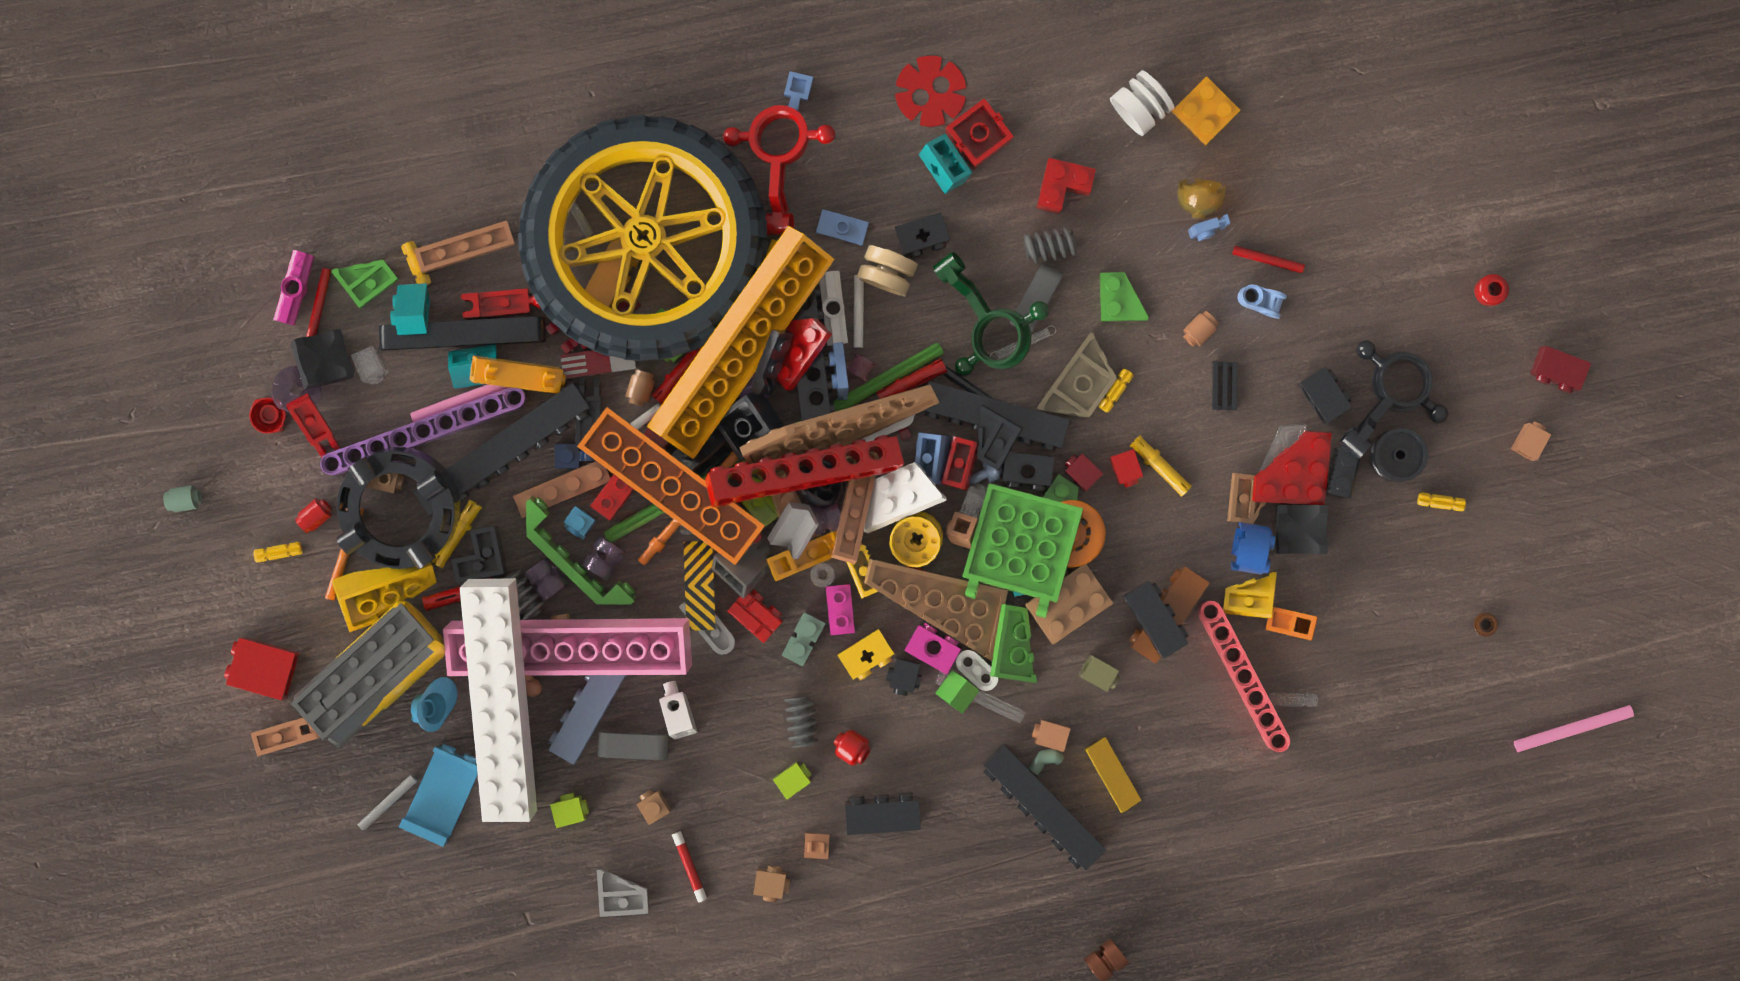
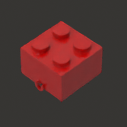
M985 98L945 128V133L974 170L1012 142L1014 138L1002 122L1004 121L1003 117L999 112L995 113Z

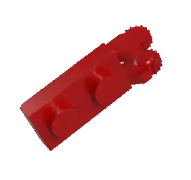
M308 393L286 404L288 411L310 445L315 447L321 457L327 454L325 447L321 444V441L326 438L335 451L341 448L332 429Z

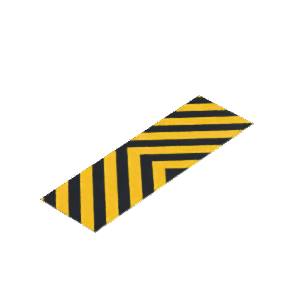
M704 541L683 542L686 618H689L690 631L716 630L714 573L711 569L713 564V548Z

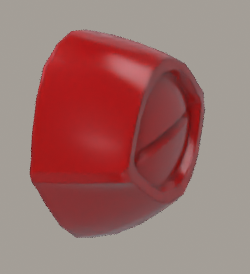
M267 397L254 400L249 417L252 426L261 433H282L286 413L283 405L278 400Z

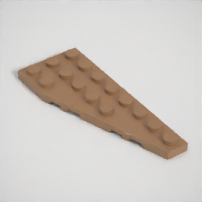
M927 385L787 425L780 429H773L767 435L758 439H752L739 448L749 464H754L766 457H772V460L780 459L781 456L788 453H796V455L805 454V451L813 448H819V451L827 450L829 446L835 444L847 446L856 440L863 439L938 404L939 400L931 385ZM757 474L759 479L763 482L762 477Z

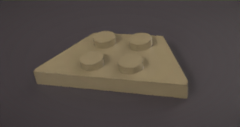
M1089 333L1036 409L1085 418L1091 416L1117 379L1093 333Z

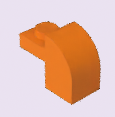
M1273 607L1272 618H1268L1265 630L1313 641L1318 617Z

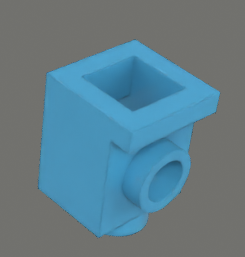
M575 506L565 519L564 527L575 536L584 540L598 520L580 507Z

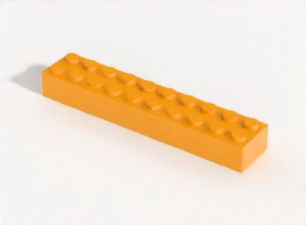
M788 226L647 427L694 459L755 373L771 331L785 330L835 259L803 233Z

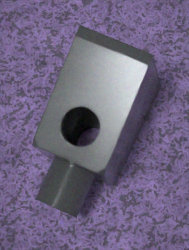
M764 542L757 547L751 545L737 565H734L720 553L714 555L711 569L744 599L766 575L769 567L766 559L772 554V550Z

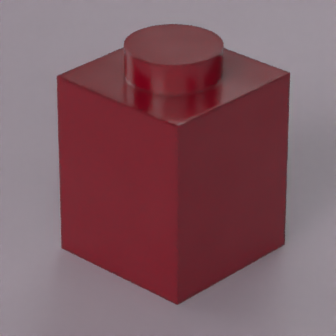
M1074 454L1064 464L1068 467L1064 472L1084 492L1103 474L1083 454H1080L1078 457Z

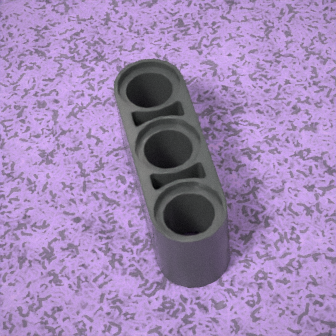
M1042 263L1016 312L1025 316L1030 312V307L1034 302L1043 301L1048 304L1063 274ZM1010 320L1009 324L1016 328L1014 323ZM1034 320L1029 324L1031 333L1038 320Z
M599 732L598 757L668 760L669 735Z

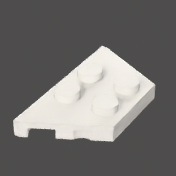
M915 462L881 476L874 481L864 532H873L946 501V496L937 489L932 479L927 477L926 472Z

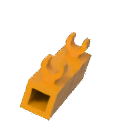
M474 355L472 358L470 380L473 383L556 394L565 385L566 376L559 367Z

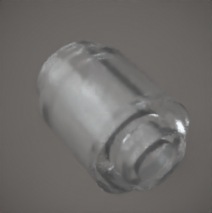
M827 563L816 564L810 572L812 582L819 587L830 585L835 577L834 569ZM820 570H825L828 575L826 579H820L818 577V573Z

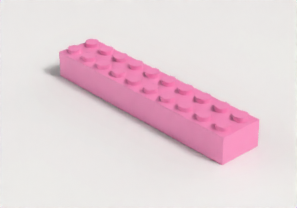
M689 618L520 620L525 675L687 674L692 666ZM451 621L443 629L447 676H468L463 621Z

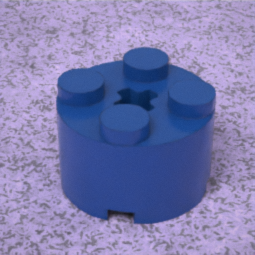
M1239 522L1240 528H1236L1231 554L1236 556V561H1231V569L1259 575L1268 573L1270 569V559H1267L1269 550L1274 549L1275 536H1272V530L1267 526Z

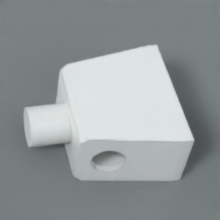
M676 681L662 684L665 697L659 699L669 736L676 740L698 733L687 696L683 692L678 691ZM679 703L678 710L673 711V705Z

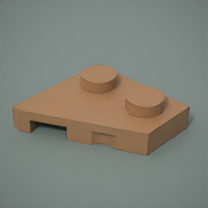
M1232 473L1227 521L1253 524L1259 515L1260 509L1265 506L1266 502L1252 501L1255 475Z

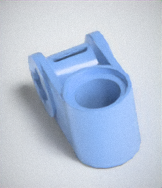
M1251 284L1243 287L1239 291L1237 298L1243 307L1258 311L1272 318L1280 319L1279 311L1287 295L1276 290ZM1247 290H1252L1255 293L1256 298L1253 303L1245 298Z

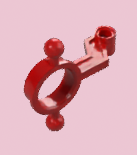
M784 105L772 106L763 110L753 120L748 132H741L738 128L730 127L723 134V140L728 146H737L741 141H749L755 155L762 161L771 164L769 200L773 213L766 215L767 235H782L788 226L794 229V217L792 213H788L789 208L784 193L786 165L797 161L804 154L809 140L818 139L822 144H829L835 139L836 135L834 128L830 125H822L817 130H808L803 116L794 108ZM781 118L796 122L799 127V139L792 150L783 155H770L763 151L761 135L769 123Z

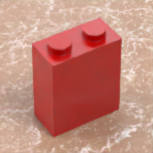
M241 637L238 641H235L231 650V655H234L231 664H228L224 674V678L227 679L225 685L281 701L286 700L300 653L246 637Z

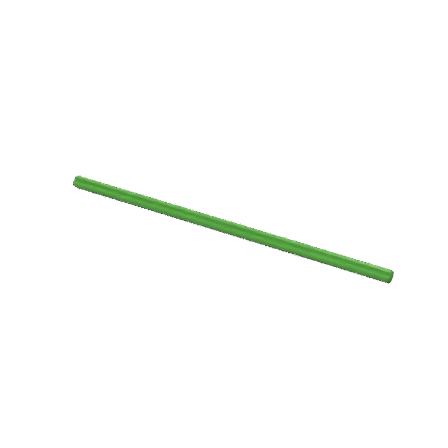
M935 343L850 391L847 400H834L835 412L852 407L875 394L878 390L896 382L897 378L901 379L943 355V349L940 344ZM738 459L735 464L740 463V462H747V461H746V459L741 460V461ZM706 473V474H705L703 477H701V478H703V479L705 480V478H706V476H707L708 473ZM651 504L607 529L604 535L612 543L665 512Z

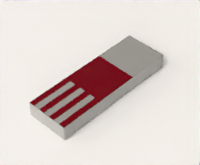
M593 350L561 355L563 374H565L566 379L636 369V363L633 360L609 357Z

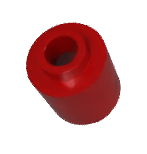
M315 498L298 513L295 521L305 533L315 531L332 517L330 512L332 508L326 500Z

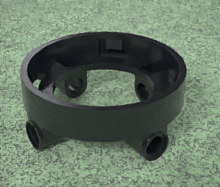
M391 447L379 450L367 457H363L348 467L349 473L341 484L337 498L338 521L343 532L337 536L340 548L348 555L357 551L370 562L393 569L415 566L420 569L435 559L436 554L452 539L460 518L458 490L445 467L430 455L407 447ZM401 454L400 458H406L410 460H414L415 458L416 465L401 461H392L393 455ZM387 473H399L417 481L418 491L427 501L431 500L433 509L430 527L420 540L405 546H393L381 542L368 531L361 517L360 502L365 488L374 478ZM445 508L452 510L448 516L447 525H450L448 532L441 531L445 518Z

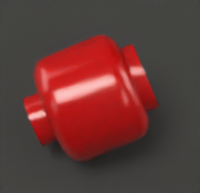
M1486 275L1476 283L1474 289L1475 297L1482 305L1488 307L1496 306L1504 302L1508 297L1509 285L1506 279L1500 275Z
M848 730L845 733L841 732L834 741L836 756L851 766L858 763L863 764L871 752L869 740L855 730Z

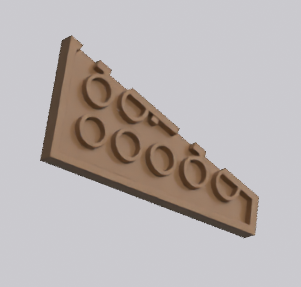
M869 559L865 584L992 661L1001 605L1006 603L1008 590L979 584L976 598L973 599L965 595L969 581Z

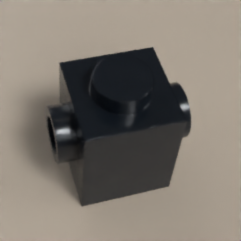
M896 658L894 668L889 667L886 681L890 682L889 687L894 688L893 693L907 696L908 692L913 693L914 688L919 689L922 675L918 674L919 663Z

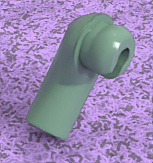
M1052 748L1041 750L1028 769L1039 775L1044 765L1053 763L1059 765L1062 763L1064 756L1059 750Z

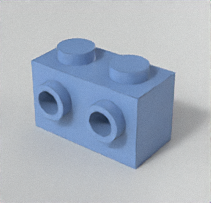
M919 432L916 441L915 463L922 467L927 477L931 478L935 484H941L948 460L951 436Z

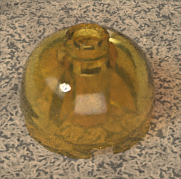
M1195 178L1193 183H1188V179H1181L1178 182L1177 199L1185 211L1192 213L1191 217L1205 219L1207 214L1217 212L1223 205L1227 186L1221 187L1220 182Z

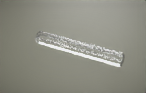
M939 672L935 683L941 686L948 674ZM981 690L972 700L1018 723H1021L1025 716L1023 710Z

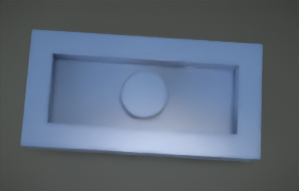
M822 209L816 234L863 246L869 222Z

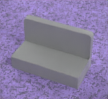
M788 502L768 536L770 544L787 547L792 558L799 559L819 525L811 507L807 504Z

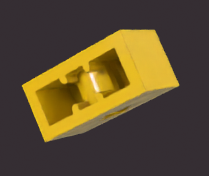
M877 629L840 652L838 657L852 679L854 680L858 677L861 681L872 674L870 669L874 666L879 665L881 668L891 662L892 658L890 656L894 652L880 630ZM863 650L867 652L873 651L874 654L871 656V662L860 659L863 656Z

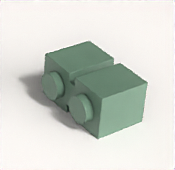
M804 612L794 630L798 635L797 637L791 636L782 656L804 666L814 647L810 642L816 643L826 622Z

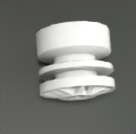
M1142 70L1136 75L1137 80L1133 78L1129 81L1133 93L1122 87L1110 98L1113 107L1121 118L1141 136L1145 135L1155 126V121L1151 114L1159 119H1163L1165 112L1170 113L1174 109V104L1164 87Z

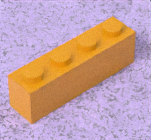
M620 238L612 240L606 251L623 249ZM631 257L625 289L632 278L629 276L632 267L637 268L641 260ZM622 259L599 262L585 288V291L594 299L610 308L613 306Z

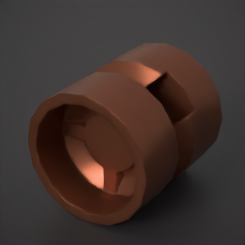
M1111 938L1100 946L1099 952L1093 951L1084 958V961L1100 981H1107L1113 976L1114 970L1120 971L1129 964V961Z

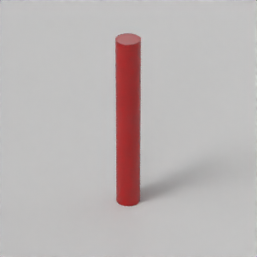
M1236 245L1232 252V255L1298 273H1303L1305 264Z
M322 268L306 337L317 335L332 271L330 269Z

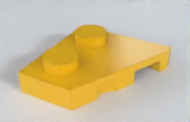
M1271 572L1269 576L1258 580L1253 578L1241 585L1236 584L1227 587L1223 606L1224 613L1272 618L1277 572Z

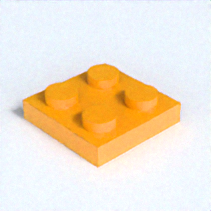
M1207 76L1172 110V113L1205 145L1240 112V109Z

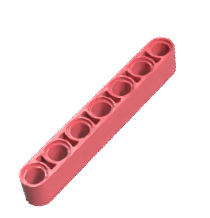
M1207 600L1202 602L1198 607L1199 618L1265 744L1275 752L1287 750L1290 745L1289 735L1222 607L1215 601ZM1211 604L1215 607L1216 614L1212 618H1207L1204 615V609L1207 605ZM1220 626L1225 627L1227 630V635L1222 640L1217 639L1215 635L1216 629ZM1230 648H1236L1238 651V657L1235 661L1227 659V651ZM1246 669L1249 672V679L1241 683L1238 680V673ZM1253 691H1258L1261 695V699L1257 704H1252L1249 700V696ZM1268 712L1272 716V721L1269 725L1264 726L1260 719L1264 713ZM1281 734L1283 737L1282 745L1274 747L1272 745L1273 736Z

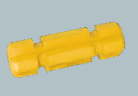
M406 242L401 248L404 255L408 256L406 260L413 276L417 277L415 279L416 283H427V286L430 285L431 279L429 275L421 273L414 249H417L415 242Z
M1122 369L1118 374L1119 378L1116 379L1106 393V397L1099 403L1098 407L1104 412L1111 411L1114 406L1113 403L1117 402L1126 389V384L1130 383L1134 377L1133 373L1129 370Z
M1421 492L1418 495L1417 504L1464 511L1466 500L1464 498L1456 497L1453 499L1450 496L1430 495V493Z
M300 542L289 543V545L282 544L267 547L266 550L265 548L254 550V559L256 562H264L267 559L274 560L289 557L290 555H301L302 546Z

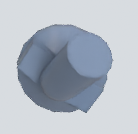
M983 462V469L971 476L970 483L974 485L985 478H988L990 483L1000 480V475H1002V469L997 471Z

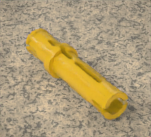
M1141 435L1129 445L1145 460L1143 463L1150 465L1180 496H1183L1187 489L1189 490L1192 487L1159 455L1160 451L1158 449L1154 450Z
M471 499L468 500L467 505L460 514L458 526L452 539L436 554V558L431 561L432 563L435 562V565L444 568V565L466 531L471 530V524L483 508L482 506L477 505Z

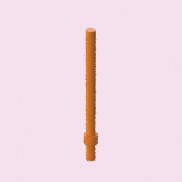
M734 451L720 466H724L727 469L737 462L738 457ZM673 519L658 537L654 536L648 543L650 546L638 558V561L645 566L657 552L660 553L666 546L665 542L681 524Z

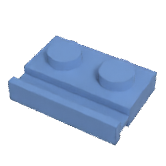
M1228 214L1219 220L1216 217L1194 224L1188 230L1190 238H1197L1198 241L1211 238L1219 227L1220 230H1223L1230 224Z
M843 342L833 343V351L829 352V364L834 366L835 374L831 375L832 388L837 390L839 401L848 399V380Z

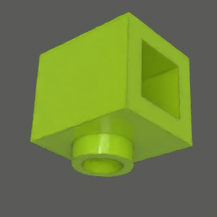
M574 792L560 796V801L550 804L556 828L585 821L587 819L586 814H589L587 801L582 800L581 795L575 796Z

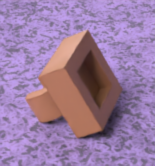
M806 832L804 858L828 859L830 834Z

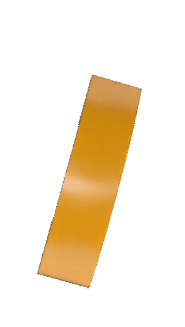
M837 530L809 541L799 559H793L789 550L766 559L775 582L831 559Z

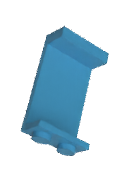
M447 744L434 747L433 757L406 817L402 818L399 828L442 847L447 845L478 776L476 757L466 753L464 756L455 753L456 749Z

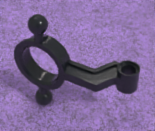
M1364 340L1358 344L1356 349L1358 356L1365 360L1370 359L1376 365L1372 374V389L1378 403L1356 428L1354 426L1350 428L1340 439L1339 443L1352 455L1359 459L1370 448L1372 442L1368 437L1374 432L1376 423L1388 409L1395 412H1408L1422 405L1429 411V418L1433 422L1442 423L1447 419V408L1442 404H1434L1428 398L1433 378L1431 370L1424 360L1408 352H1395L1382 358L1376 352L1373 342ZM1395 361L1412 363L1419 369L1422 375V390L1419 396L1411 402L1397 401L1386 391L1384 375L1387 368Z

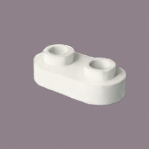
M964 650L958 654L956 658L958 670L980 690L989 691L997 685L998 677L990 676L991 666L972 650ZM966 657H970L972 659L971 666H965L963 664V660ZM983 674H989V682H982L981 676Z

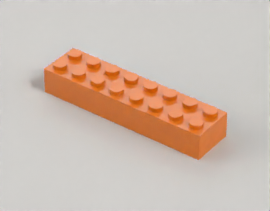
M606 407L577 446L734 565L738 564L765 528L763 523L736 503L712 507L706 482L703 478L608 407Z

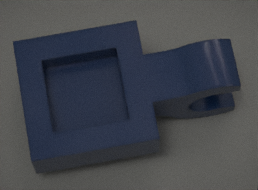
M555 444L556 469L580 468V461L596 460L584 451H580V448L577 447L578 445Z

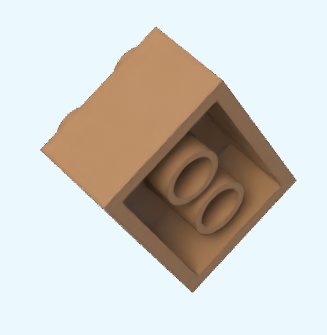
M1087 564L1079 566L1065 575L1058 602H1050L1046 618L1036 616L1039 598L1033 597L1024 603L1051 644H1055L1113 604Z

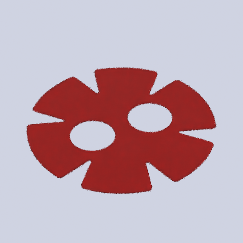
M939 56L917 58L920 72L916 71L910 64H907L900 72L896 81V86L909 90L895 94L899 109L910 121L922 111L920 118L921 126L934 127L945 124L942 110L951 118H955L965 103V96L953 93V91L966 88L961 71L951 61L940 71L942 58ZM942 76L949 81V89L945 93H937L933 89L932 84L935 78ZM917 89H924L929 95L928 102L923 106L916 105L912 100V94Z

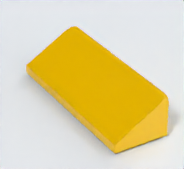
M1106 737L1085 748L1086 753L1121 813L1141 801Z

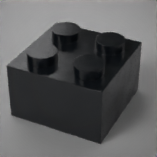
M751 392L729 408L717 425V428L741 461L745 458L739 447L752 439L763 437L771 430L780 429L785 425L763 393L762 395H754Z

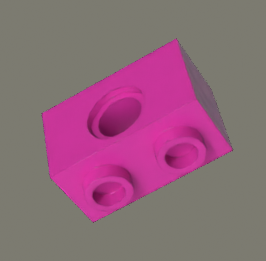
M850 584L826 586L830 634L855 633Z
M926 623L923 627L918 625L904 651L947 674L961 648L957 647L959 642L947 635L944 639L936 635L938 630ZM935 640L940 643L941 649L937 654H930L927 651V644L930 641Z

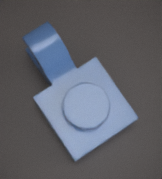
M789 72L784 96L790 98L789 107L798 111L800 100L808 102L813 82L812 76Z

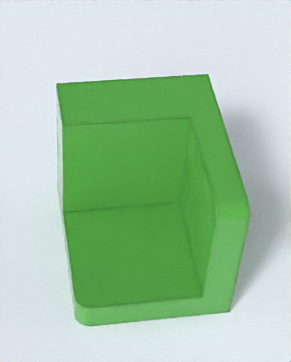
M951 671L935 694L963 714L979 690L962 676Z

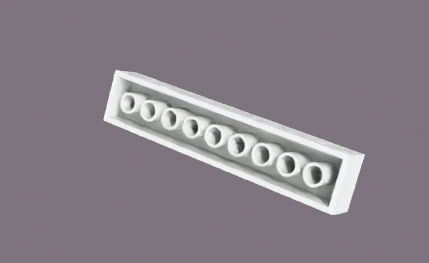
M516 578L468 579L460 587L482 822H530L537 812Z

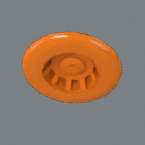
M1078 500L1062 501L1061 503L1083 508L1068 567L1083 566L1095 559L1102 550L1106 537L1105 525L1100 514L1091 505ZM1082 520L1086 521L1087 524L1085 526L1081 523ZM1090 529L1091 534L1086 535V530ZM1086 539L1089 540L1087 545L1084 544Z

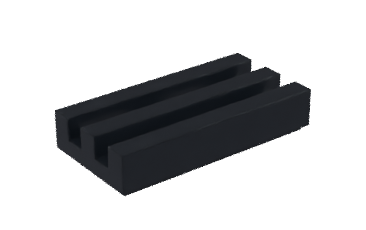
M1212 362V410H1237L1238 362ZM1218 367H1222V405H1218ZM1228 367H1231V405H1227Z

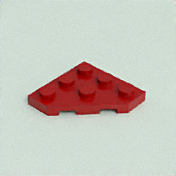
M818 319L793 320L785 329L794 335L791 340V346L783 360L782 369L775 379L786 390L792 391L832 336L830 331Z
M1305 431L1295 443L1289 448L1284 449L1273 459V462L1254 476L1252 501L1325 505L1332 433Z

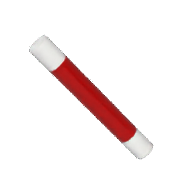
M681 831L672 834L696 898L698 902H702L707 899L682 833Z

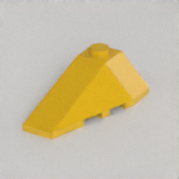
M431 562L420 569L416 566L404 569L381 568L357 571L331 580L349 632L372 625L379 619L380 615L388 611L396 602L403 601L406 598H414L437 583Z

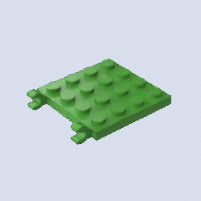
M989 483L963 573V578L969 579L965 592L966 597L976 598L979 582L1039 598L1036 616L1046 618L1050 602H1058L1083 508Z

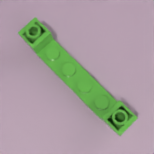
M532 495L526 502L527 537L596 604L631 605L636 599L634 595L635 590L627 582L623 584L619 580L605 593L603 591L605 589L598 580H591L586 575L587 570L579 562L574 563L568 557L570 554L563 546H557L551 541L552 536L547 530L537 527L550 512L547 510L548 505L541 498H535Z

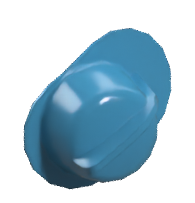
M439 677L433 680L424 693L417 695L413 699L411 704V720L419 723L421 728L427 732L438 730L457 701L458 693L454 682L447 677Z

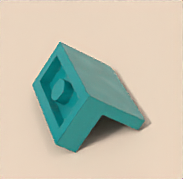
M496 344L448 351V370L454 388L483 385L481 383H473L470 380L472 358L474 355L498 359Z

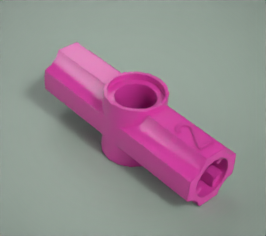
M293 250L286 278L281 283L282 291L273 320L295 326L303 297L307 293V282L315 256ZM293 282H298V292L291 294L289 291L290 285Z

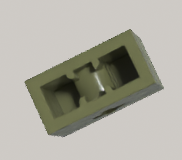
M1090 654L1078 674L1081 678L1108 692L1109 688L1114 689L1120 679L1117 675L1119 670Z

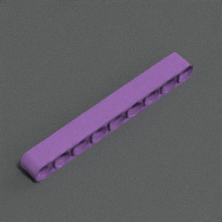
M510 387L330 452L322 457L320 462L321 469L329 475H340L349 472L348 467L354 464L351 459V453L356 449L361 452L362 459L374 453V445L378 441L383 442L384 449L391 447L415 448L520 410L527 404L528 396L524 390ZM514 392L521 394V401L517 405H513L510 402V395ZM491 400H496L499 405L498 410L494 413H490L487 410V404ZM473 408L476 416L474 420L468 422L464 417L465 411ZM450 416L453 420V425L450 429L445 430L442 427V420ZM423 425H428L430 428V434L426 438H422L419 434V429ZM400 433H404L407 436V442L403 446H399L396 442V438ZM332 458H336L339 463L335 471H331L328 467V463Z

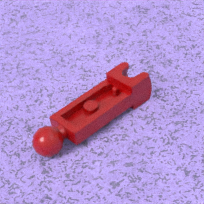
M528 288L461 295L462 300L473 302V309L463 313L464 319L531 313L530 305L541 309L534 296H529Z

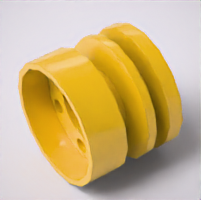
M918 512L899 520L890 535L892 554L900 563L908 567H921L929 564L935 559L943 544L941 524L934 516L926 512ZM914 532L917 535H923L921 542L912 539L915 535Z

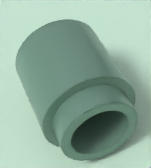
M194 485L172 488L169 492L164 493V505L167 511H173L174 513L198 509L199 503H202V494L200 489H196Z

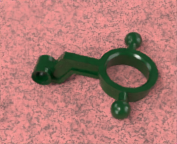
M951 252L933 266L934 272L943 283L949 282L951 286L966 297L979 318L971 336L974 354L970 357L959 358L955 363L956 372L961 376H967L972 373L974 365L980 360L996 369H1009L1018 365L1025 359L1031 347L1032 335L1029 324L1034 320H1044L1049 314L1048 305L1043 301H1036L1031 305L1030 312L1025 316L1014 310L1004 308L991 311L976 285L962 273L966 269L962 259L955 252ZM1006 317L1016 326L1018 343L1010 356L1005 359L996 360L990 357L984 349L983 333L986 326L992 320Z

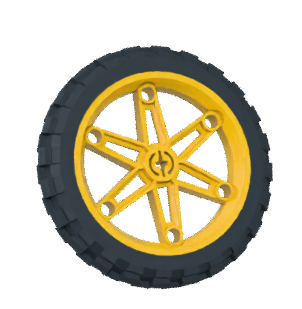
M630 115L627 118L616 120L612 118L597 123L596 126L588 130L580 131L549 156L539 173H536L528 188L529 191L525 202H523L519 219V253L523 272L534 298L554 325L559 327L567 336L577 343L609 357L613 356L633 361L663 360L674 358L677 355L691 352L704 346L766 258L768 241L767 221L759 191L743 163L720 140L717 141L706 131L692 124L688 125L679 122L678 119L663 116ZM632 162H654L636 209L598 176L619 165ZM666 164L670 169L667 173L662 174L657 171L658 166ZM674 168L681 170L696 180L711 197L716 208L665 216ZM594 181L599 184L595 191L586 189L587 184ZM658 182L662 183L656 217L654 218L644 215L655 184ZM583 191L614 229L564 246L567 217L574 201L580 192ZM604 195L632 217L624 226L601 200ZM712 215H717L721 218L717 225H712L707 220ZM700 221V227L666 238L664 227ZM723 230L721 255L714 273L705 285L673 246ZM638 233L642 234L643 236L647 234L648 241L650 242V244L643 239L639 241L640 239ZM618 238L621 240L623 249L587 255V248ZM571 250L579 253L575 260H568L566 254ZM662 250L669 255L686 275L682 281L655 258ZM632 257L643 261L630 294L624 291ZM622 259L612 308L600 303L588 294L578 283L570 267ZM650 266L690 299L684 304L665 312L632 314ZM692 284H698L701 287V291L698 294H691L688 292V287ZM620 302H627L630 304V308L626 312H620L617 310V305Z

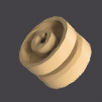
M869 245L865 259L877 267L861 265L857 278L881 290L905 297L910 284L898 275L913 277L918 264L894 251Z

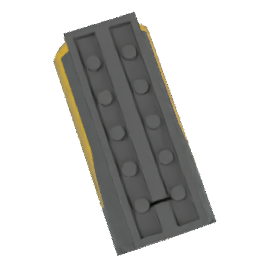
M398 601L293 696L295 700L291 704L322 740H328L340 749L355 734L363 731L444 657V639L412 604L407 601Z

